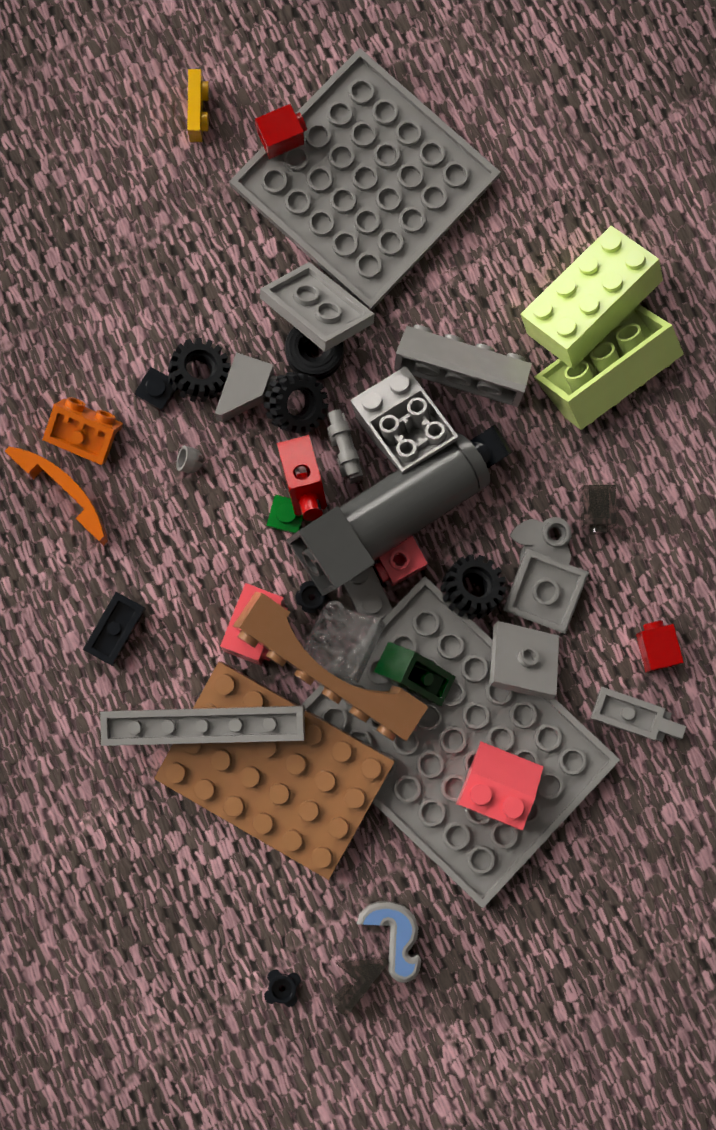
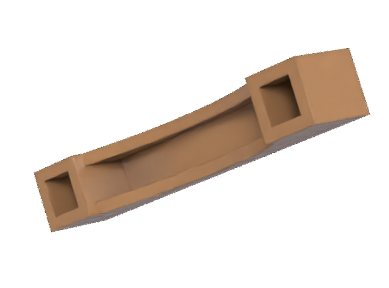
M260 592L254 593L233 625L241 631L237 636L254 648L259 643L269 651L266 656L282 667L287 662L297 670L294 675L310 686L315 681L324 687L321 694L338 705L343 700L352 706L349 713L365 723L370 718L379 725L376 731L389 740L394 741L396 737L405 741L408 740L428 709L427 705L402 688L393 685L389 691L369 690L353 686L334 676L318 664L300 644L287 620L291 612Z

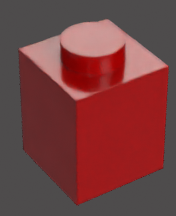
M291 104L255 118L256 132L269 159L304 145V132L307 131V127L301 113L295 114Z
M663 620L643 625L644 631L636 634L646 673L684 663L674 624L664 626Z

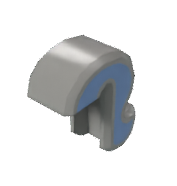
M377 901L367 905L360 911L356 924L390 926L388 972L392 978L401 983L413 980L418 975L421 966V959L418 953L408 954V951L417 940L419 930L414 914L403 904L391 901Z

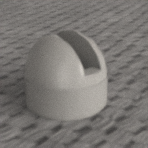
M182 446L176 460L177 470L185 473L198 472L203 465L199 462L203 460V455L193 447Z

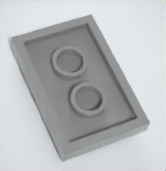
M310 262L260 288V299L324 352L374 324L375 314Z

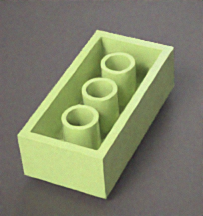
M610 226L520 314L526 333L574 369L663 281L659 258L613 226Z

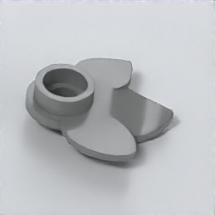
M552 517L544 522L529 519L517 525L510 534V537L515 542L523 545L519 558L520 563L526 548L567 564L571 561V553L567 545L572 535L571 528L562 518ZM551 528L559 530L560 536L557 540L550 538L549 530Z

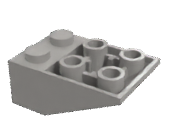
M406 366L350 400L358 422L374 444L402 474L459 439L457 433Z

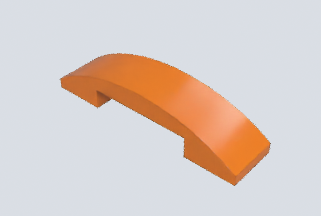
M10 446L5 450L33 479L42 470L49 475L84 509L75 519L103 546L108 542L105 527L96 508L84 491L68 474L52 462L30 451Z

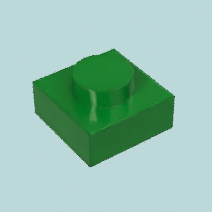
M275 494L266 526L271 529L295 534L301 528L303 515L298 516L294 514L290 498Z

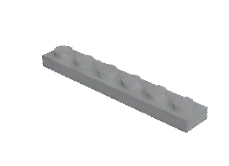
M304 706L100 712L101 746L305 740Z

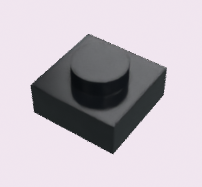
M150 367L134 395L138 399L164 412L176 391L172 389L173 382H169L167 375Z

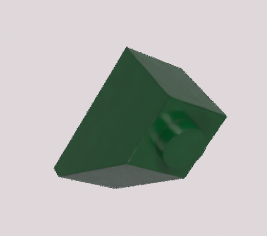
M391 642L387 643L374 670L376 674L393 684L441 707L456 676L417 652Z

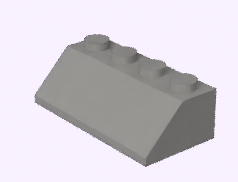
M422 325L406 326L396 352L394 370L398 371L406 366L413 376L515 407L519 406L526 389L532 363L526 362V358L514 353H508L507 356L496 353L494 348L485 344L469 345L463 343L464 340L455 335L446 334L445 337L432 333L433 331L430 328Z

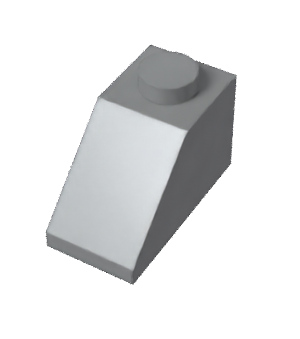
M236 352L215 411L216 419L224 422L264 403L266 391L273 390L269 384L272 381H278L277 376L274 375V365Z

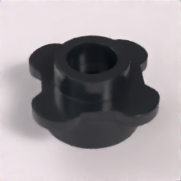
M277 969L271 970L267 975L269 987L264 994L266 1002L269 1004L275 1002L284 1003L287 1007L294 1006L298 1000L295 994L296 988L301 982L300 976L295 972L288 975L280 973ZM284 985L286 987L285 991H280L279 986Z

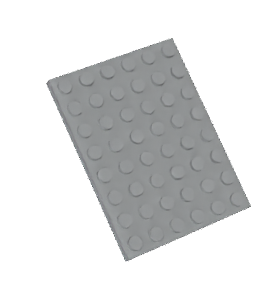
M424 576L331 674L353 686L369 690L389 691L392 685L399 687L374 672L387 643L391 642L417 652L456 676L442 707L405 690L427 705L428 709L407 741L398 737L391 741L376 731L379 725L370 718L365 723L349 713L352 706L343 700L338 705L321 694L324 690V687L321 685L301 706L396 760L372 803L481 908H484L620 759L555 698L549 700L489 686L492 639L478 625L468 619L466 614L463 617L458 616V608L451 611L448 607L452 602H444L442 597L445 594ZM480 741L544 766L537 794L523 830L515 829L456 805Z

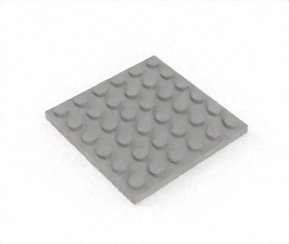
M359 48L296 112L301 113L307 127V131L304 132V145L271 159L268 158L264 147H262L229 181L230 187L348 293L372 311L500 177L501 172Z

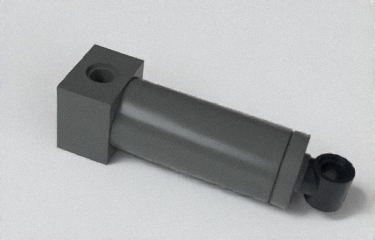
M494 424L470 441L462 434L457 433L459 436L457 441L406 473L402 474L399 470H396L340 507L336 506L288 538L286 541L321 595L324 596L339 588L375 564L374 561L486 488L490 483L488 468L513 452L497 425Z

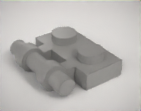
M340 409L333 410L328 413L331 425L327 428L332 447L338 445L340 451L336 460L341 477L347 476L350 484L363 481L359 456L351 438L348 421H346L345 415L341 413Z

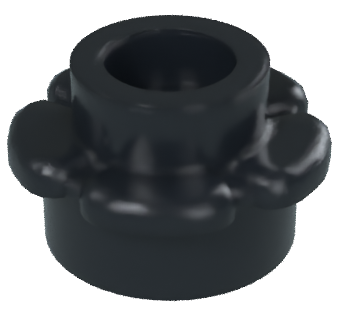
M306 581L301 584L300 590L296 592L295 596L296 603L299 606L301 605L302 610L306 613H315L318 609L322 610L328 602L326 595H321L313 581ZM310 594L315 595L314 600L309 599Z

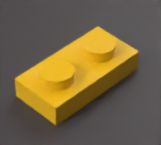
M188 69L187 131L190 142H203V131H209V114L203 111V101H209V81H203L201 69Z

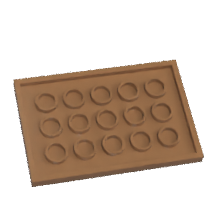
M219 661L193 709L299 705L224 662ZM304 709V741L172 745L154 777L155 780L327 880L331 878L396 761Z

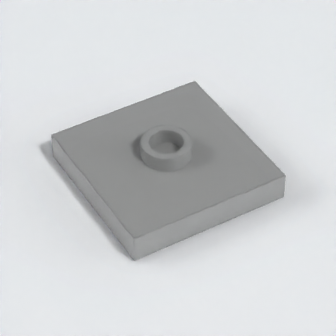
M526 548L503 611L566 634L589 572Z
M497 621L493 626L489 686L553 700L557 696L559 635Z

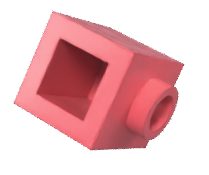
M411 536L377 559L379 563L374 565L383 582L389 580L393 587L426 569L428 563L415 539Z

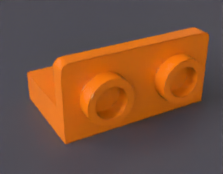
M68 397L55 403L42 440L97 464L103 465L106 463L115 435L121 430L123 423L115 420L116 417L107 411L97 410L96 412L85 407L86 404L76 398Z

